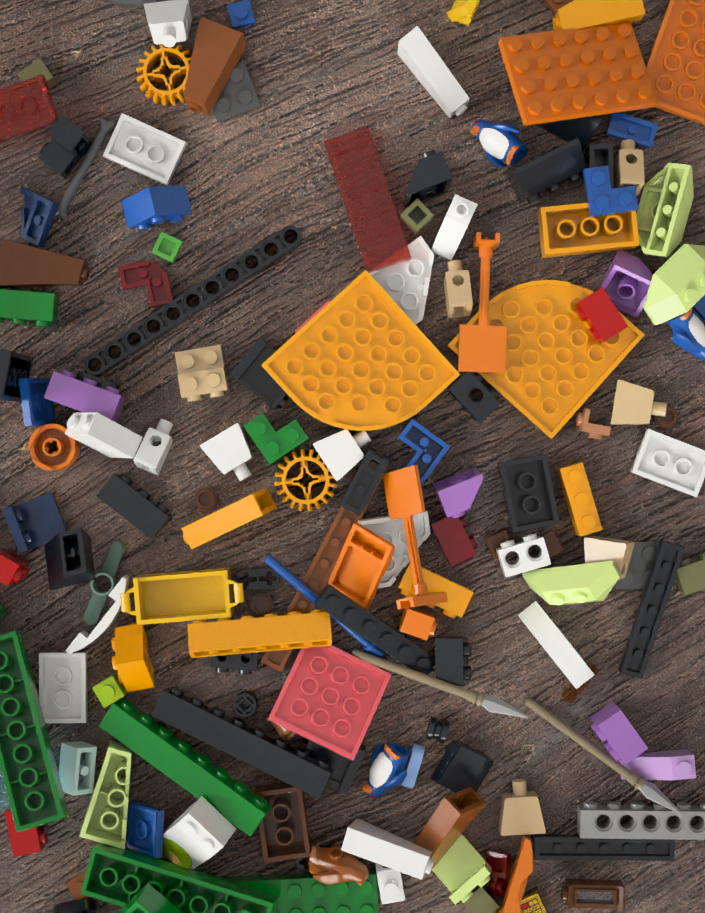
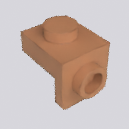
M583 408L582 413L578 412L576 426H579V432L589 433L588 438L602 440L603 436H610L611 427L588 423L590 409Z

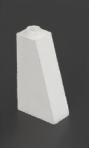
M416 26L399 40L397 55L449 118L454 115L459 117L468 109L466 105L470 98L425 35Z
M455 194L431 248L433 253L452 261L478 204Z
M356 819L347 828L341 848L342 851L421 880L426 873L430 874L434 860L430 859L432 851L360 819Z

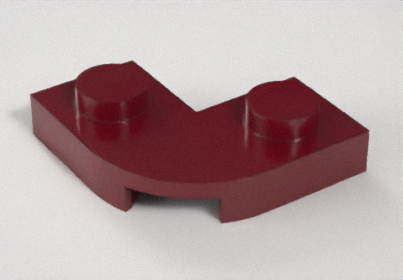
M140 261L118 266L123 290L146 286L151 308L167 305L174 300L169 277L159 265L150 261Z

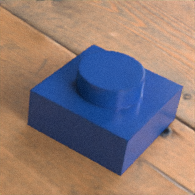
M250 0L227 5L234 30L256 24Z

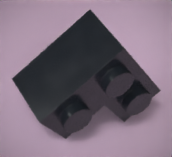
M62 115L51 123L48 135L52 138V141L44 144L40 150L41 155L38 158L66 179L88 151L92 140L84 131Z

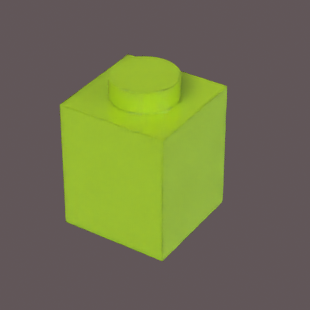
M117 672L92 687L104 708L127 694L124 684L119 683Z

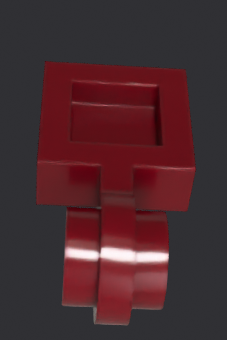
M488 849L486 850V862L492 867L490 875H493V878L489 881L488 890L495 896L504 895L507 890V882L503 878L510 877L511 853Z

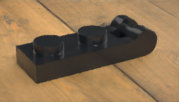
M370 447L339 505L360 516L391 458L387 455L382 456L376 453V450ZM370 461L379 464L376 471L368 467Z

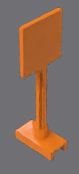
M476 232L472 240V249L479 250L478 258H481L478 325H459L458 372L505 373L507 326H491L488 324L490 258H493V250H496L500 243V233H495L492 240H489V237L481 239V232Z
M418 465L382 474L390 520L403 518L414 585H412L414 595L396 600L397 609L448 602L446 592L428 593L427 585L423 579L413 515L426 512Z

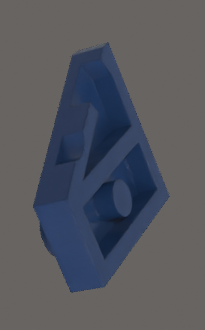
M21 186L20 194L24 195L25 208H21V238L36 246L44 247L59 203L27 187Z

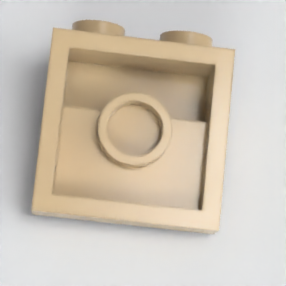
M221 345L174 352L181 398H187V402L201 400L202 395L210 394V398L224 396V391H229Z

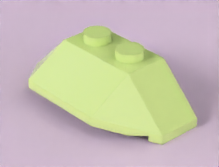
M667 163L663 170L658 172L644 185L636 214L639 244L644 254L667 258L682 241L694 197L691 165Z
M684 244L653 274L648 289L647 301L644 302L643 308L654 325L661 324L688 312L705 295V246Z
M613 561L535 569L523 572L522 576L529 587L548 604L559 606L604 601L619 580L620 573Z

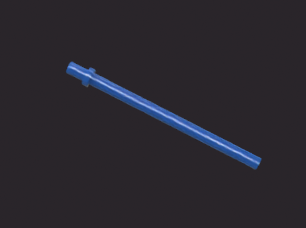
M268 554L264 562L314 603L319 595L272 555ZM330 615L331 619L364 646V650L370 651L378 657L383 656L385 652Z

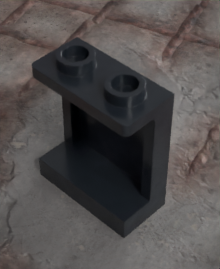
M259 338L230 375L273 410L276 407L281 409L289 400L286 396L287 393L261 366L276 351Z
M304 738L303 743L306 744L304 750L309 753V757L315 760L318 758L323 759L331 764V768L335 769L329 784L338 787L340 792L348 794L365 755L366 747L360 745L355 759L352 761Z

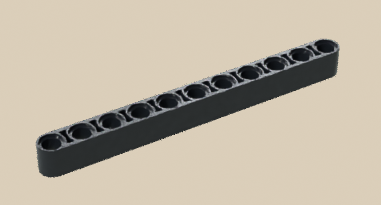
M289 225L276 232L89 355L84 361L85 370L94 376L105 375L297 249L302 242L300 230L293 225ZM287 233H296L298 236L297 240L294 243L286 242L285 236ZM269 245L278 247V252L274 256H269L265 253ZM249 258L258 259V266L256 268L250 269L246 267V262ZM232 270L239 272V277L234 282L227 280V274ZM212 283L219 284V291L214 295L209 294L207 291L208 286ZM191 296L199 297L200 302L198 306L189 307L188 300ZM174 308L179 309V318L170 320L169 312ZM154 321H159L161 325L160 330L156 333H151L149 330L150 324ZM139 334L141 337L140 343L132 346L130 343L131 336ZM119 346L121 355L119 358L113 359L111 357V350ZM99 359L102 367L99 371L94 372L91 364L94 360Z

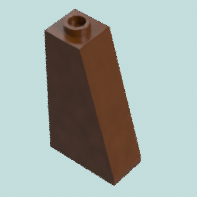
M2 239L0 246V288L83 286V282L88 280L90 267H88V263L85 260Z

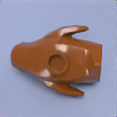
M332 844L331 848L312 846L309 871L313 874V878L320 883L330 885L354 881L361 886L368 878V867L354 855L342 851L341 845Z

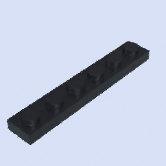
M660 539L618 671L621 674L643 679L685 550L683 545Z
M330 584L325 586L314 601L315 605L408 668L428 675L435 666L434 655Z
M534 834L533 839L534 860L674 861L675 839L580 838L579 835Z

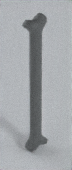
M104 116L98 117L100 129L59 202L55 217L60 216L63 220L69 219L67 208L108 132L115 129L117 123L114 119L107 120Z

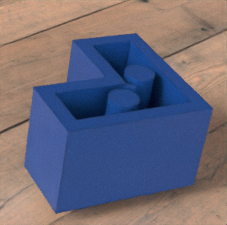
M185 185L148 187L121 201L127 227L138 228V231L151 229L152 224L163 223L166 220H170V223L180 222L184 220V216L192 213Z
M413 419L409 421L398 436L399 440L416 451L404 468L418 465L420 482L423 484L450 446Z

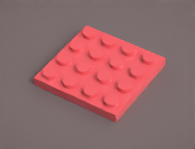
M335 646L301 648L267 720L353 761L392 674Z

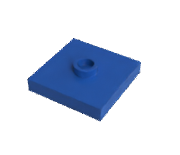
M19 379L24 426L55 424L53 401L44 398L50 382L49 379Z
M129 801L126 848L155 859L162 857L164 810L138 801Z

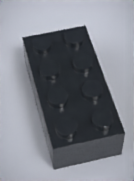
M0 349V399L21 402L19 379L30 378L32 357Z

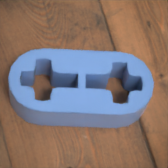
M413 743L405 767L407 776L401 783V786L413 789L423 759L424 746Z

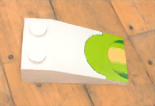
M201 796L163 831L162 854L173 864L193 870L222 849L236 828Z

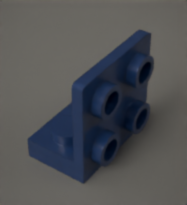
M51 492L19 505L2 509L19 553L47 544L58 533L67 531L54 495Z

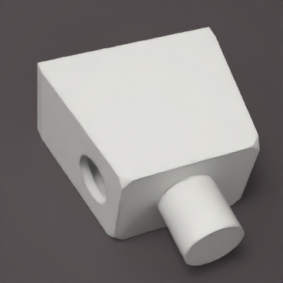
M170 0L144 4L154 44L173 47L176 42L188 39L192 23L188 0Z
M160 419L156 430L149 427L133 460L138 468L157 476L159 475L173 442L171 436H169L173 426L171 422ZM154 442H161L159 446H153Z
M240 423L234 424L199 445L224 475L233 470L239 481L252 475L245 463L251 460L253 455Z
M345 429L313 443V446L335 480L338 481L365 457L360 448L369 443L371 439L366 431H360L356 435L351 436L350 432Z
M375 863L382 904L404 901L405 892L401 872L391 868H383V865Z

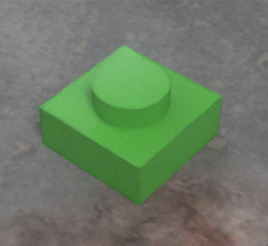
M161 232L151 253L174 264L183 241Z

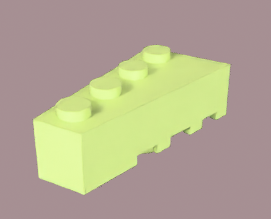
M112 740L109 742L79 837L125 849L132 750L122 743Z

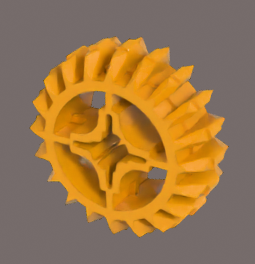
M160 44V49H156V46L152 45L151 49L153 52L151 54L148 51H144L147 59H139V63L143 67L136 68L137 73L141 74L136 78L138 83H142L139 86L140 90L146 91V98L153 97L155 104L161 99L163 106L167 105L168 100H170L172 106H176L175 99L178 98L181 103H184L183 95L192 58L190 57V51L188 49L183 51L181 44L175 49L174 46L166 48L163 44ZM169 58L178 59L185 66L172 65L169 62ZM161 60L160 67L152 70V73H150L154 64ZM166 65L172 73L170 74L171 77H169L170 83L164 75L167 71ZM186 75L183 83L175 89L176 81ZM151 82L164 83L167 91L155 88Z
M300 449V457H297L296 452L293 451L291 452L293 460L285 456L283 459L288 464L286 466L283 464L278 465L280 469L284 470L283 473H275L276 477H282V481L275 482V486L282 485L283 489L277 491V494L286 493L287 496L282 501L285 503L290 498L292 500L290 508H293L295 503H299L298 511L303 510V504L307 505L308 511H312L311 504L315 503L317 509H320L321 506L318 501L322 500L323 503L327 504L328 500L324 496L327 494L333 497L334 495L328 489L329 487H337V484L330 483V479L335 478L333 475H330V469L326 467L324 461L320 460L319 454L316 458L313 457V449H310L309 456H305V450ZM307 460L318 464L324 471V474H311ZM297 462H300V475L296 478L287 479L290 468ZM304 468L309 476L318 478V480L309 482L308 492L303 484L294 482V480L303 478ZM326 481L321 494L312 499V485L317 482ZM288 486H300L303 489L305 499H300L293 495Z

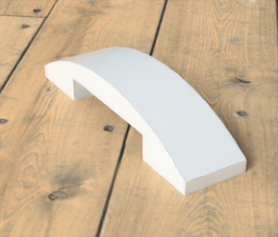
M123 576L108 595L116 602L92 633L89 634L85 630L81 631L66 649L68 654L76 652L92 643L114 622L121 611L120 593H124L129 589V576Z
M536 601L518 614L519 618L576 689L595 675Z

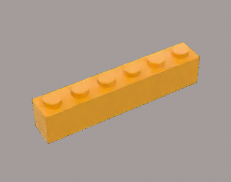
M321 609L313 610L307 614L295 611L289 612L284 616L266 614L261 618L243 616L239 620L219 618L216 622L196 620L193 624H187L188 646L191 658L332 646L330 614Z

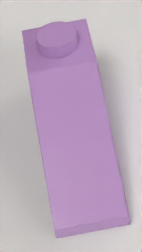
M688 749L641 753L626 765L619 759V763L630 771L632 770L640 777H644L645 780L696 778L694 754Z

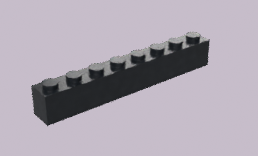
M172 686L162 690L151 716L318 799L323 796L335 770L330 767L331 764L320 758L315 760L309 757L307 751L300 748L295 750L289 747L288 742L283 739H272L266 736V731L257 727L252 729L246 726L244 720L237 717L232 719L225 715L226 712L224 710L204 705L205 702L200 698H189L183 695L184 691Z

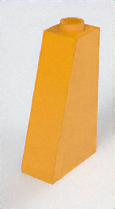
M574 0L557 10L555 18L552 19L554 31L571 28L576 30L627 21L633 23L642 20L645 15L643 0Z
M268 487L181 528L186 544L191 549L196 548L276 509L277 506Z

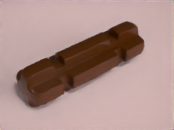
M589 662L587 666L595 674L594 678L599 669ZM591 680L586 681L578 689L571 683L569 685L570 688L562 693L563 699L570 704L573 703L577 698L576 695H580Z

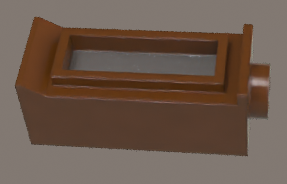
M565 879V886L561 887V899L565 901L568 909L624 910L625 886L621 880Z

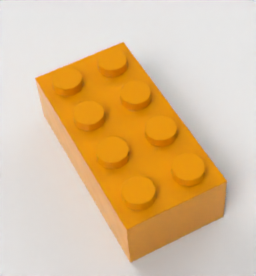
M588 203L541 207L537 212L542 258L618 251L619 249L631 250L639 246L636 211L590 217Z

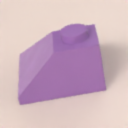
M619 249L607 270L600 288H604L616 309L637 318L643 309L644 302L647 301L648 289L653 274L641 259Z
M476 467L432 484L447 518L451 516L452 518H458L464 515L466 510L470 509L483 481V476Z

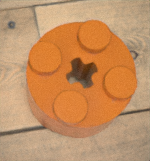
M46 424L37 428L32 433L28 448L31 459L38 467L49 471L64 470L77 461L80 455L81 442L65 434L67 426L62 424ZM52 443H57L58 451L53 452Z

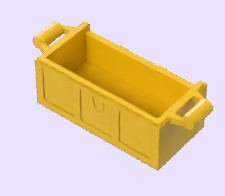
M230 567L137 575L133 578L134 587L124 593H120L122 612L135 615L137 625L229 618L234 614V606L244 602L243 583L231 580ZM232 584L234 586L235 602H233ZM131 592H134L135 611H131Z

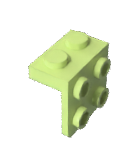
M461 834L432 871L451 892L449 898L456 905L460 900L462 903L466 902L473 895L472 890L477 885L481 888L491 879L489 875L491 874L492 867L468 839Z

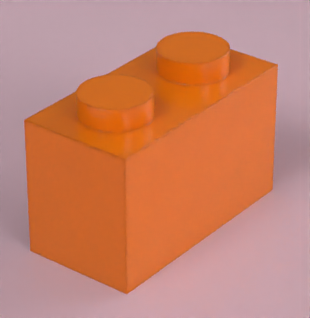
M412 607L404 609L398 626L401 632L427 641L429 635H434L437 623L431 612Z

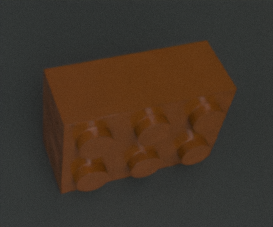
M286 782L256 786L254 795L266 799L267 804L272 807L259 827L264 863L310 857L312 847L304 791Z

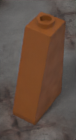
M201 17L199 20L183 96L188 108L192 112L209 115L247 44L242 32Z
M471 787L444 797L414 842V844L432 851L430 858L434 860L432 869L486 805V802Z

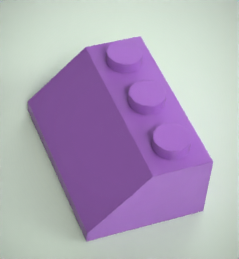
M63 369L61 373L53 371L44 395L45 399L81 412H98L119 424L124 397L118 395L120 390L107 385L105 390L96 387L98 382L85 377L82 382L74 379V373Z

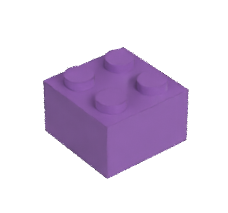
M613 702L590 717L593 722L591 728L602 742L607 741L604 746L615 761L620 759L626 765L648 749L622 710Z

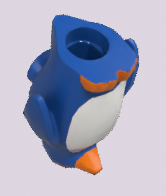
M478 119L472 125L470 133L479 139L488 160L499 168H505L503 161L509 166L517 164L529 151L515 134L520 133V129L511 123H495Z
M691 308L688 312L665 321L673 330L671 338L675 345H679L683 350L696 356L698 359L705 360V326L702 318L695 310Z
M393 742L386 743L385 745L381 743L371 756L369 781L362 790L369 797L376 799L391 788L400 785L407 776V771L404 769L411 750Z

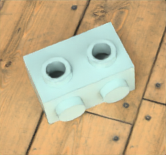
M83 741L61 743L59 778L63 792L72 796L93 793L97 746Z

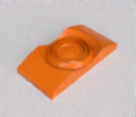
M353 523L327 584H330L368 610L375 599L378 585L390 566L395 545L359 523Z
M523 835L499 913H520L521 911L520 903L528 877L533 872V852L529 835Z

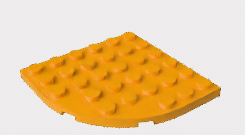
M367 270L361 273L261 365L288 396L312 417L334 427L356 431L383 429L409 419L426 407L460 375Z
M538 280L516 285L501 292L489 301L488 324L491 326H507L505 373H477L546 436L552 439L645 334L620 313L628 327L601 344L598 340L595 342L588 332L590 327L586 321L582 322L575 312L577 309L575 304L594 292L570 282ZM479 311L466 325H478ZM459 333L447 346L457 356L459 354Z

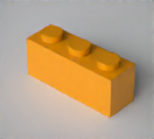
M583 462L557 468V474L575 534L581 537L603 530Z
M410 562L407 564L397 585L398 588L402 589L400 593L407 597L414 595L412 588L414 581ZM421 566L428 593L446 592L448 602L426 606L434 609L436 605L444 609L443 614L455 619L456 615L462 618L474 592Z

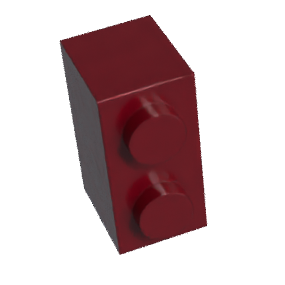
M444 516L430 523L451 567L477 555L474 549L478 548L473 536L467 535L464 528L468 526L463 516L458 518H452V516L447 518V516Z

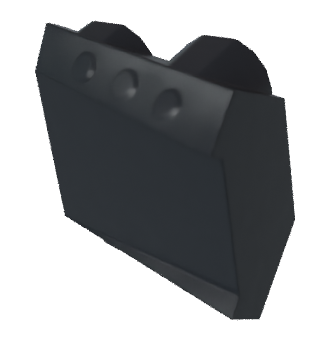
M453 740L447 745L445 755L436 766L431 779L455 793L468 787L477 792L494 761L467 744Z

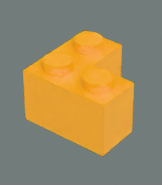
M132 624L116 627L115 637L111 640L112 648L115 652V656H112V665L114 670H118L119 683L124 684L127 693L154 688V668L148 655V636L144 626Z

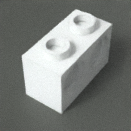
M534 533L524 536V541L514 543V540L500 543L501 547L496 548L503 575L510 577L551 565L544 537H537V534ZM532 545H538L540 548V552L536 557H530L528 554V549ZM515 551L517 553L516 562L508 564L505 559L507 553Z

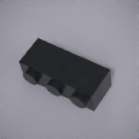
M121 473V475L113 474L97 494V497L149 538L154 539L172 517L168 513L170 509L161 502L156 504L149 499L151 494L141 487L139 490L131 484L133 480L124 473Z

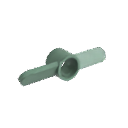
M115 541L112 543L102 571L95 575L96 579L100 575L107 576L111 580V588L103 592L97 588L96 580L90 582L93 593L83 617L88 625L97 623L107 595L117 585L115 573L125 549L122 542Z

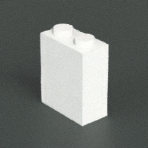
M98 412L73 413L67 421L65 432L69 437L109 458L134 459L142 440V436Z

